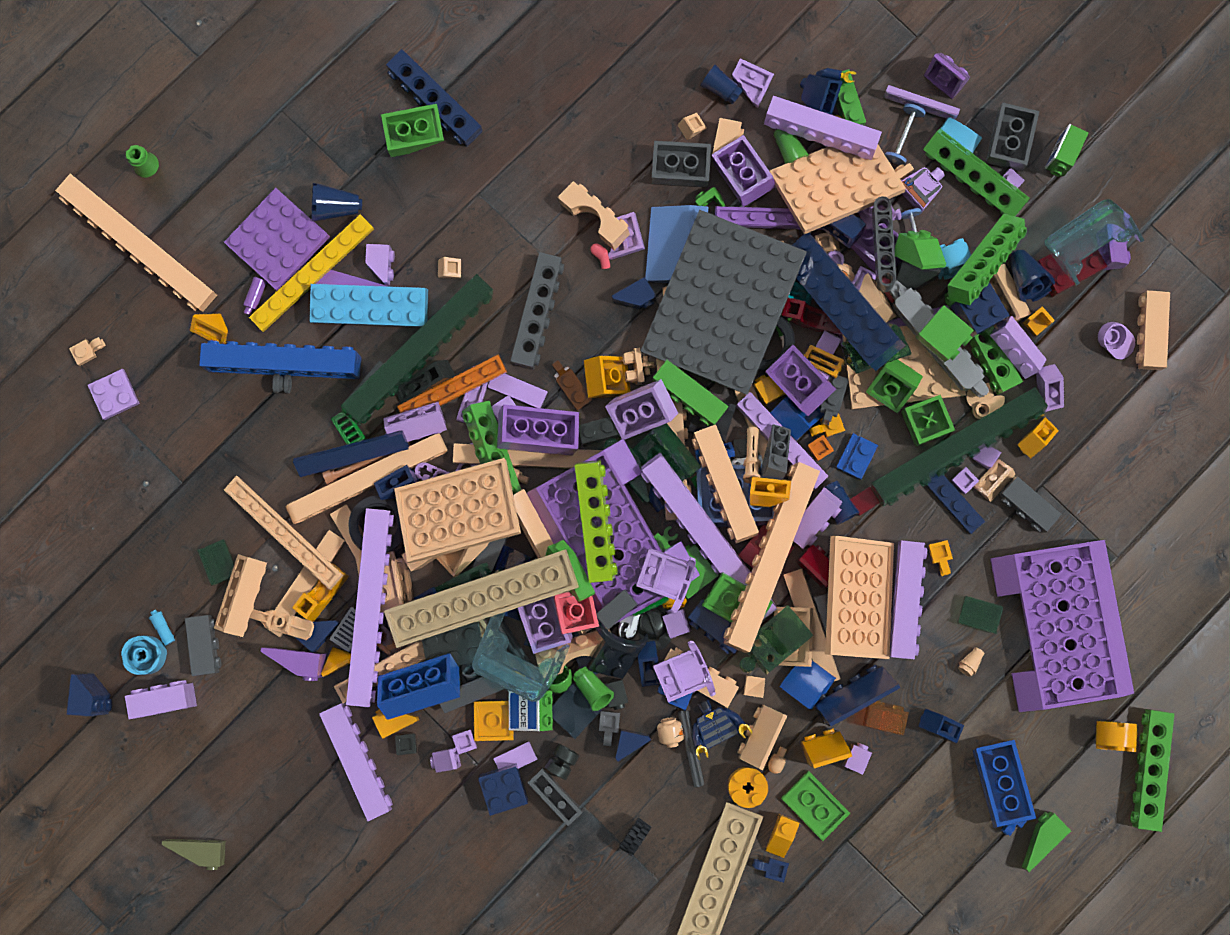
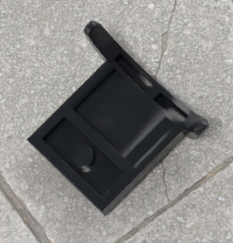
M598 621L599 627H596L603 640L587 664L588 670L623 679L641 650L645 647L648 641V634H645L643 639L639 641L626 640L608 631Z

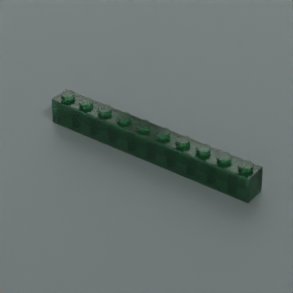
M476 274L341 405L342 411L358 426L361 423H367L372 417L371 414L375 410H380L385 405V400L389 396L393 397L399 391L398 387L402 383L406 384L413 377L412 373L416 369L418 371L421 370L426 364L425 361L430 356L434 357L439 352V347L443 343L447 344L453 338L452 334L456 330L460 331L464 328L467 319L470 317L474 318L480 311L479 308L483 304L487 305L492 300L493 288Z
M1034 387L872 482L871 490L883 507L887 504L892 506L899 501V497L903 495L909 496L920 485L922 487L926 486L932 481L931 478L936 475L938 477L943 476L948 472L947 469L952 466L955 468L964 463V459L969 456L971 458L977 456L984 447L988 449L997 443L996 440L1001 437L1006 439L1013 434V430L1017 428L1023 429L1034 418L1035 420L1040 419L1046 414L1045 411L1048 405Z

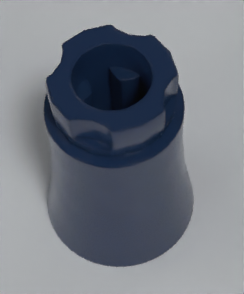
M716 64L700 85L732 105L743 92V89L724 74Z
M839 481L825 486L827 490L842 501L839 507L842 510L834 518L836 525L844 523L860 513L846 494L844 488L841 487Z

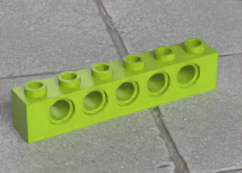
M601 460L580 462L575 464L589 583L613 581L618 570L617 564L613 563L612 556L615 555V546L610 540V536L613 535L612 524L608 523L610 506L606 504L605 499L608 496L607 485H604L603 477L606 476L605 466L601 465ZM589 477L596 479V487L588 485L587 480ZM590 498H598L599 506H592ZM593 517H599L602 524L600 526L594 525L592 522ZM595 537H602L604 545H597L594 540ZM597 557H605L607 563L605 565L599 564Z

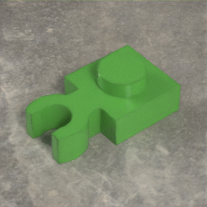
M671 526L664 530L663 536L659 533L654 536L662 552L671 547L668 544L669 541H673L678 537L677 533L673 537L668 535V531L672 528Z

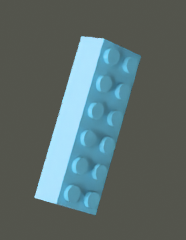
M311 284V323L427 327V288Z

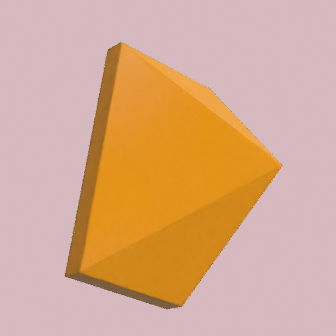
M195 314L192 317L191 332L207 340L219 341V344L226 343L228 330L221 314Z
M332 647L321 672L322 676L326 677L349 665L351 652Z

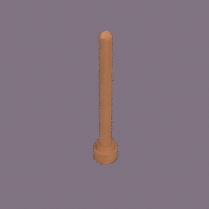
M395 453L361 461L338 471L328 470L323 472L322 475L326 484L329 485L338 481V478L372 465Z

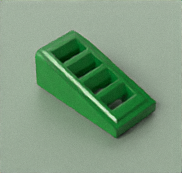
M348 409L331 418L346 444L367 440ZM347 415L348 419H346L340 424L337 422L338 420ZM349 422L352 423V425L344 430L341 428ZM355 428L356 431H354L353 433L349 434L348 436L345 434L351 429ZM359 434L358 438L350 442L349 439Z

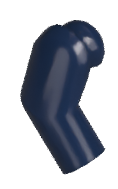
M652 485L648 500L658 513L665 507L654 493L653 488L655 487Z

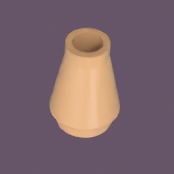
M975 647L973 651L959 662V671L968 677L976 674L985 653Z

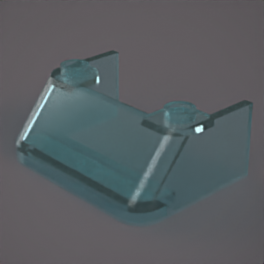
M1106 199L1047 237L1044 244L1063 272L1078 285L1080 282L1076 275L1083 268L1081 260L1113 239L1116 242L1123 243L1132 236L1140 242H1143L1144 238L1133 218L1112 200Z
M505 613L490 617L472 662L473 670L478 675L531 702L539 701L560 672L570 645L566 644L556 651L554 658L543 660L540 667H537L506 651L509 644L508 637L498 630Z

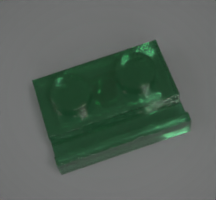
M224 539L198 550L211 586L230 579L235 564Z
M964 596L957 623L997 634L1003 606Z

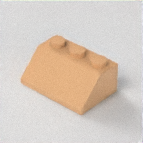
M1002 264L997 274H994L989 282L1009 315L1018 322L1031 315L1027 304L1020 300L1015 282L1006 265Z
M762 704V707H757L753 717L756 718L754 724L749 725L752 734L749 730L746 731L745 735L748 736L746 742H741L737 751L740 754L739 759L763 770L787 718V715Z

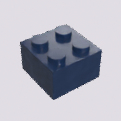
M990 282L982 289L979 297L970 306L959 302L951 305L955 314L974 330L970 334L972 338L1010 316Z
M517 763L479 775L478 779L490 816L528 804V797Z

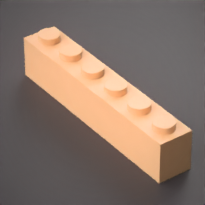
M713 425L694 432V439H691L693 447L700 452L699 462L702 468L705 467L707 470L706 479L709 486L713 485L715 490L713 497L716 504L720 503L722 510L720 514L722 520L728 523L729 528L727 532L730 539H734L735 543H739L757 536L759 531L717 426Z

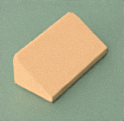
M998 459L973 488L991 502L1015 476L1013 468Z

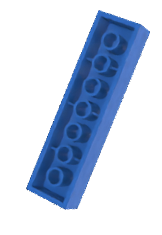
M209 340L207 343H201L200 367L208 372L279 374L280 376L288 374L300 377L360 379L361 356L352 347H342V350H336L332 346H323L322 349H315L313 345H303V348H296V345L284 344V347H277V344L265 343V346H258L257 343L246 342V345H238V342L227 341V344H219V341Z

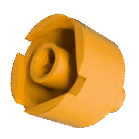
M1097 721L1096 749L1136 752L1137 724Z
M744 766L738 768L730 775L727 789L730 797L737 805L744 808H753L762 804L768 793V783L759 770ZM747 782L753 786L748 792L743 788V785H747Z

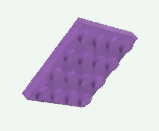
M275 188L224 243L278 291L330 236Z

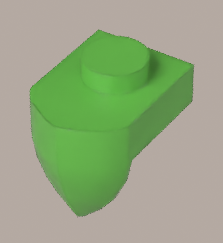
M715 187L706 193L704 191L695 198L694 206H707L714 200L720 207H725L723 198Z

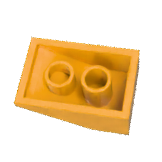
M834 728L823 731L824 735L816 737V734L804 737V741H801L807 764L813 768L852 757L851 751L841 732L835 731Z

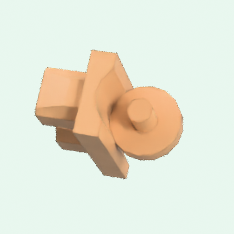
M634 348L631 352L622 355L623 364H633L634 369L625 372V381L641 385L645 382L644 374L650 375L649 368L655 367L654 362H649L648 356H642L641 358L640 348Z

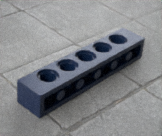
M402 49L386 64L387 74L394 81L397 79L401 83V88L406 93L411 92L415 96L413 99L420 106L437 104L441 127L447 132L450 130L454 134L453 138L460 145L463 143L468 147L483 132L481 125ZM406 71L411 72L410 76L404 77L402 75ZM418 84L425 85L421 90L415 89ZM433 96L438 98L433 103L429 102V99ZM445 109L451 110L448 115H442V112ZM458 122H463L464 126L462 128H456L455 124Z

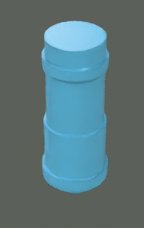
M154 610L151 612L152 616L149 617V620L152 622L155 630H157L162 643L165 646L175 641L174 635H172L162 615L163 613L161 611L157 613Z

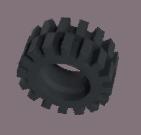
M638 818L621 842L619 848L633 856L652 826Z

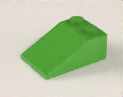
M437 104L381 114L387 149L391 157L410 154L444 141Z

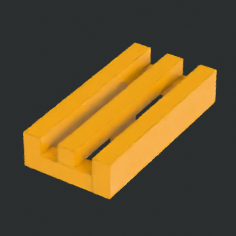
M813 345L809 346L804 355L807 359L810 358L834 369L833 372L810 361L817 369L834 378H837L842 365L845 363L843 359ZM813 351L830 360H833L837 362L838 365L836 366L826 360H823L815 355H812L811 352Z

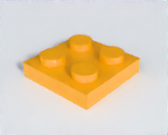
M509 701L474 702V741L514 740V731L509 730Z

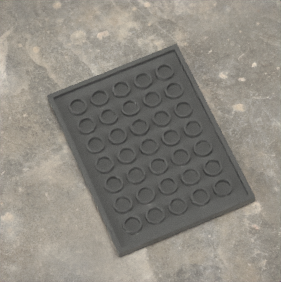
M699 209L641 352L664 362L668 360L681 369L748 395L807 251Z

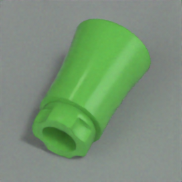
M779 129L774 132L776 143L785 164H790L799 158L809 156L796 135H791Z
M138 145L130 146V149L126 151V158L138 176L146 178L157 172L159 162L154 154Z
M588 667L579 669L574 674L573 680L576 686L583 693L593 711L604 708L613 699L614 692L605 686L592 671H589Z

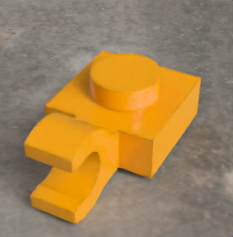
M838 413L837 417L832 416L829 426L821 423V425L812 427L809 431L811 436L825 433L827 438L844 432L845 428Z
M948 540L928 545L932 563H939L941 576L949 575L951 571L948 560L953 558Z

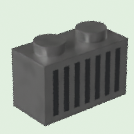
M355 607L349 609L330 638L331 641L348 652L352 651Z

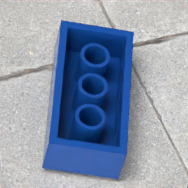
M450 653L378 676L377 706L387 720L460 697L459 667Z
M1015 740L974 749L973 754L993 828L1036 819Z

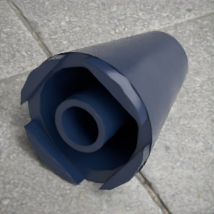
M313 183L312 221L358 214V210H362V199H359V195Z
M1015 250L1011 253L1009 263L1020 300L1027 302L1026 300L1031 299L1034 302L1049 294L1052 283L1055 285L1053 276L1025 250Z

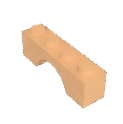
M573 181L558 196L560 204L574 216L583 212H589L598 216L601 220L599 236L601 240L615 251L630 235L628 224L621 218L618 220L614 216L615 213L609 207L604 208L596 196L593 195L591 197L587 193L588 190L582 184L577 185Z
M598 631L574 637L571 643L535 653L543 678L546 679L562 674L564 666L573 658L579 656L592 657L603 640Z

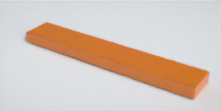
M496 355L398 405L397 408L402 413L435 402H439V405L442 406L507 373V370L500 356Z

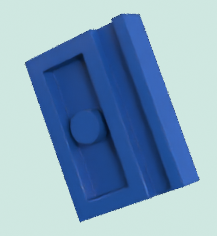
M853 433L836 468L861 480L878 445Z

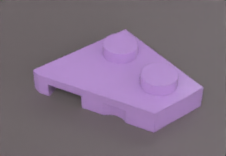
M740 59L732 74V78L743 89V92L755 107L758 108L774 74Z
M634 212L617 217L618 220L621 218L628 224L630 235L615 251L611 248L608 254L610 260L645 249Z

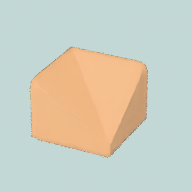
M746 675L743 695L763 698L765 678Z

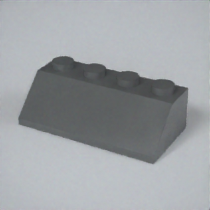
M502 643L484 650L485 661L458 665L460 697L440 703L444 713L517 684Z

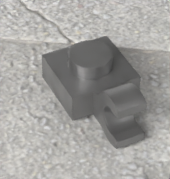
M601 711L599 731H605L603 745L611 746L612 732L618 733L620 713Z

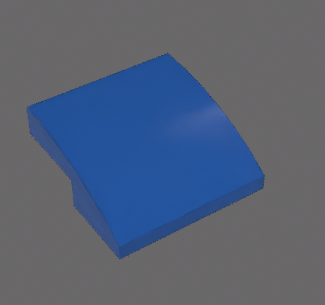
M812 660L811 667L795 666L780 687L805 707L812 710L821 695L827 693L836 677Z

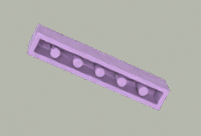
M773 96L764 121V125L773 129H779L791 135H797L809 141H815L827 147H833L845 153H851L872 160L882 133L881 131Z
M898 542L890 633V657L915 659V656H918L919 644H916V638L920 636L921 629L920 625H918V617L922 615V605H919L920 598H923L924 586H921V580L925 577V567H923V559L927 557V548H924L925 543Z
M341 703L320 713V717L366 819L370 821L392 810L391 806L393 803L388 794L385 795L383 791L385 787L383 780L380 776L377 777L374 771L376 770V765L373 759H369L366 753L368 752L366 743L364 741L361 742L359 738L360 730L357 724H353L350 718L352 712L349 706Z

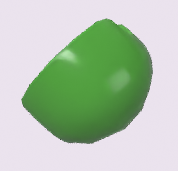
M564 666L562 674L546 678L543 681L549 691L562 693L567 691L572 685L573 675L571 669Z

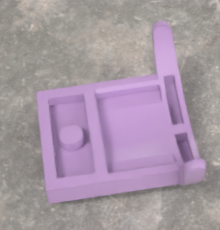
M649 548L636 586L675 600L671 612L675 614L678 612L687 594L694 574L696 560L689 557V561H685Z
M694 641L688 642L691 650L653 665L668 702L706 686L710 696L716 694L707 665Z

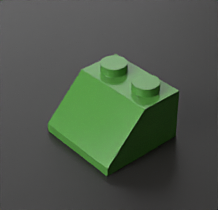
M920 230V232L908 231V233H899L894 249L896 257L920 269L944 268L946 266L938 239L931 236L930 232Z
M892 357L882 366L866 390V393L898 413L917 389L923 376L895 357Z

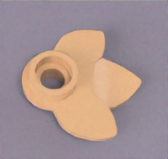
M986 383L989 391L984 397H977L970 389L967 392V403L972 407L974 417L979 420H985L990 417L991 413L1000 411L1005 402L1004 396H994L989 383ZM980 407L984 408V414L979 413Z

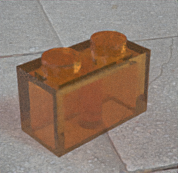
M876 701L867 706L863 726L904 736L909 712H905L904 707L893 705L892 708L885 707L884 702Z

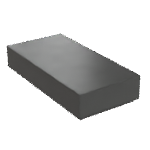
M624 589L598 611L596 615L607 629H610L638 603Z

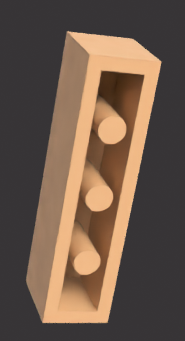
M1147 290L1141 294L1138 301V306L1141 307V314L1138 316L1137 321L1138 326H1140V333L1137 335L1139 352L1136 354V363H1138V369L1161 371L1167 368L1170 292Z
M237 555L214 629L240 637L244 636L250 614L254 609L256 596L260 590L262 577L266 571V562Z
M677 647L675 650L670 649L664 661L684 651ZM709 667L708 670L716 694L710 696L707 686L697 691L728 708L739 688L735 685L737 681L728 676L724 679L718 676L719 671Z

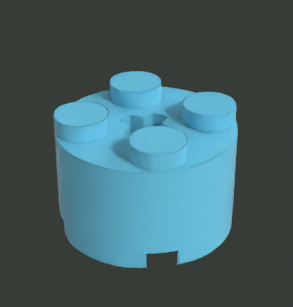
M958 239L948 246L945 244L940 245L946 266L939 268L941 269L938 275L939 279L942 276L944 280L954 278L971 256L969 247L964 242V239Z
M153 636L131 638L125 643L121 651L124 667L136 675H148L157 672L164 665L167 650L163 643ZM142 652H146V653H145V655H146V658H145V659H143L144 656H143Z

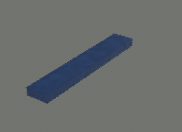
M403 430L297 457L293 459V463L299 476L303 477L408 450L409 444Z

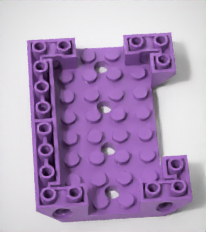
M624 439L583 461L601 460V465L605 466L606 476L603 477V482L608 488V496L605 499L606 504L610 506L608 523L612 524L613 535L610 536L611 543H614L615 550L619 549L624 553V557L621 560H617L613 556V563L617 564L618 570L613 581L591 583L595 591L592 597L596 613L624 589L638 603L619 621L665 597L643 589L642 593L636 594L632 589L633 585L638 582L649 548L662 551L624 485L642 473ZM574 466L527 492V495L553 544L564 540L575 552L588 577L578 491L575 489L576 473ZM593 477L588 478V485L596 487V479ZM591 497L590 504L595 507L599 506L598 498ZM596 536L594 539L597 545H604V539ZM681 541L663 551L665 554L689 561L690 556ZM597 557L599 564L605 565L607 563L605 557ZM696 567L692 580L700 576Z
M1105 540L990 558L997 597L1020 593L1034 670L1011 673L1018 712L1045 710L1134 694ZM1053 562H1057L1060 565L1058 573H1054L1051 570ZM1061 600L1065 601L1068 606L1064 612L1058 609V603ZM1068 639L1073 640L1075 643V647L1071 651L1065 647ZM1076 678L1082 681V687L1078 690L1073 687V680Z

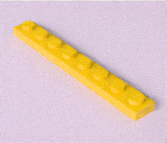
M360 214L249 318L264 332L311 288V284H316L368 236L374 228Z

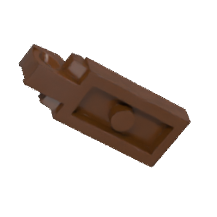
M559 360L552 364L557 372L554 375L556 382L577 411L593 401L592 398H588L586 389L572 369L568 366L564 368Z

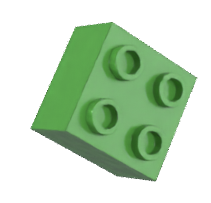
M941 394L904 408L901 411L915 447L955 431Z

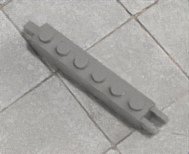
M897 280L892 290L889 291L895 300L892 304V309L913 334L917 336L934 316V311L929 305H925L921 301L922 297L916 290L907 289ZM924 346L961 391L970 389L979 398L987 395L989 388L982 380L985 377L982 374L983 369L978 364L972 362L970 359L971 355L966 349L962 350L959 347L957 350L960 353L953 361L949 359L944 363Z

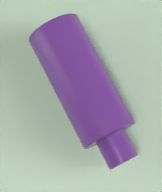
M257 277L253 278L243 304L245 306L244 314L251 316L252 311L257 309L267 283L265 280Z

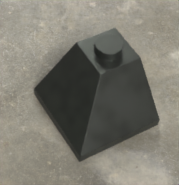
M903 260L897 267L896 281L898 280L907 289L918 290L934 281L941 269H920Z

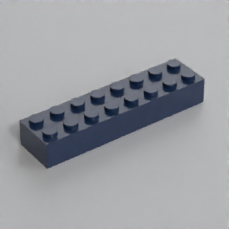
M810 233L804 234L792 245L807 251L797 275V280L870 367L877 371L906 346Z

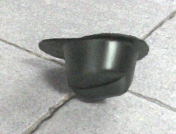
M658 606L641 614L637 628L641 639H643L645 634H648L647 642L655 641L656 650H662L668 646L671 638L662 617L665 616V613Z

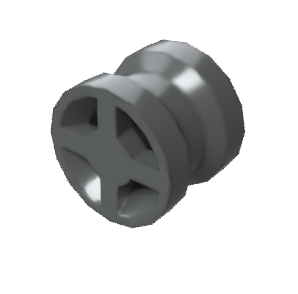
M274 374L273 392L279 393L284 391L290 394L292 387L291 375L280 376L279 374Z

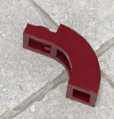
M792 298L787 299L782 313V317L786 320L821 333L826 331L837 335L842 334L823 310L814 308L805 301Z

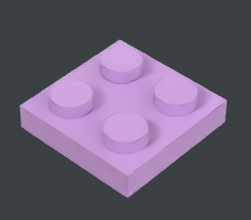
M124 369L88 385L104 420L140 404Z

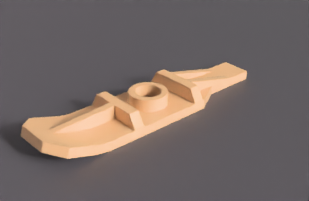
M253 609L249 617L261 621L267 629L304 640L311 637L314 629L313 621L276 610L262 612ZM281 618L282 624L278 625V620Z

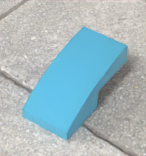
M947 117L941 127L943 131L972 153L982 139L973 130L950 117Z

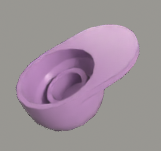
M1108 322L1098 332L1100 345L1114 358L1125 359L1133 352L1135 338L1121 323Z

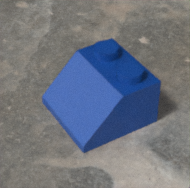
M788 396L770 412L783 427L791 429V436L795 440H798L824 416V413L820 412V406L807 416Z

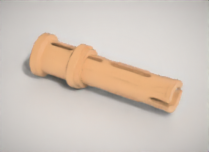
M757 427L747 428V457L743 462L745 467L743 481L749 484L752 482L751 476L760 478L759 468L761 462L758 459L759 429Z

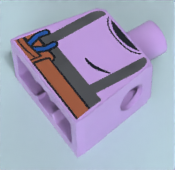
M924 167L902 180L906 188L905 193L902 194L915 209L920 208L923 212L941 190L942 185L939 183V180L945 175L938 167L931 173Z

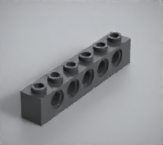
M539 252L511 357L512 365L534 370L535 365H539L541 357L538 354L539 348H543L545 343L544 329L549 327L550 318H548L549 311H553L555 300H552L553 295L558 292L560 282H557L558 276L562 275L565 264H562L561 257ZM545 272L553 273L551 279L543 278ZM540 290L548 291L546 297L538 296ZM542 308L544 310L542 315L536 316L533 314L534 309ZM531 326L539 328L535 334L529 333L528 330ZM532 344L534 349L531 352L524 351V346Z

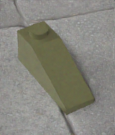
M166 839L162 841L164 847L198 866H205L206 870H218V867L224 865L226 841Z

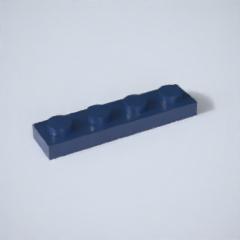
M934 464L919 476L920 480L969 535L985 522Z

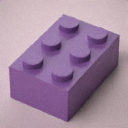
M744 135L711 155L715 167L743 207L775 188L773 176Z

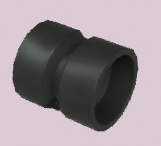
M558 743L553 752L554 757L548 760L545 768L566 780L572 771L570 766L576 764L580 755ZM560 760L564 762L562 766L559 765Z

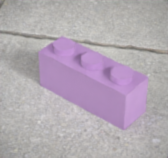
M1012 316L998 323L990 335L1025 379L1039 372L1047 360Z
M439 402L383 418L386 433L390 434L403 430L407 442L420 440L425 436L447 430Z
M824 487L805 509L793 541L802 549L807 544L811 546L817 539L815 536L819 530L823 532L829 525L827 522L831 516L835 518L842 510L839 508L842 501Z

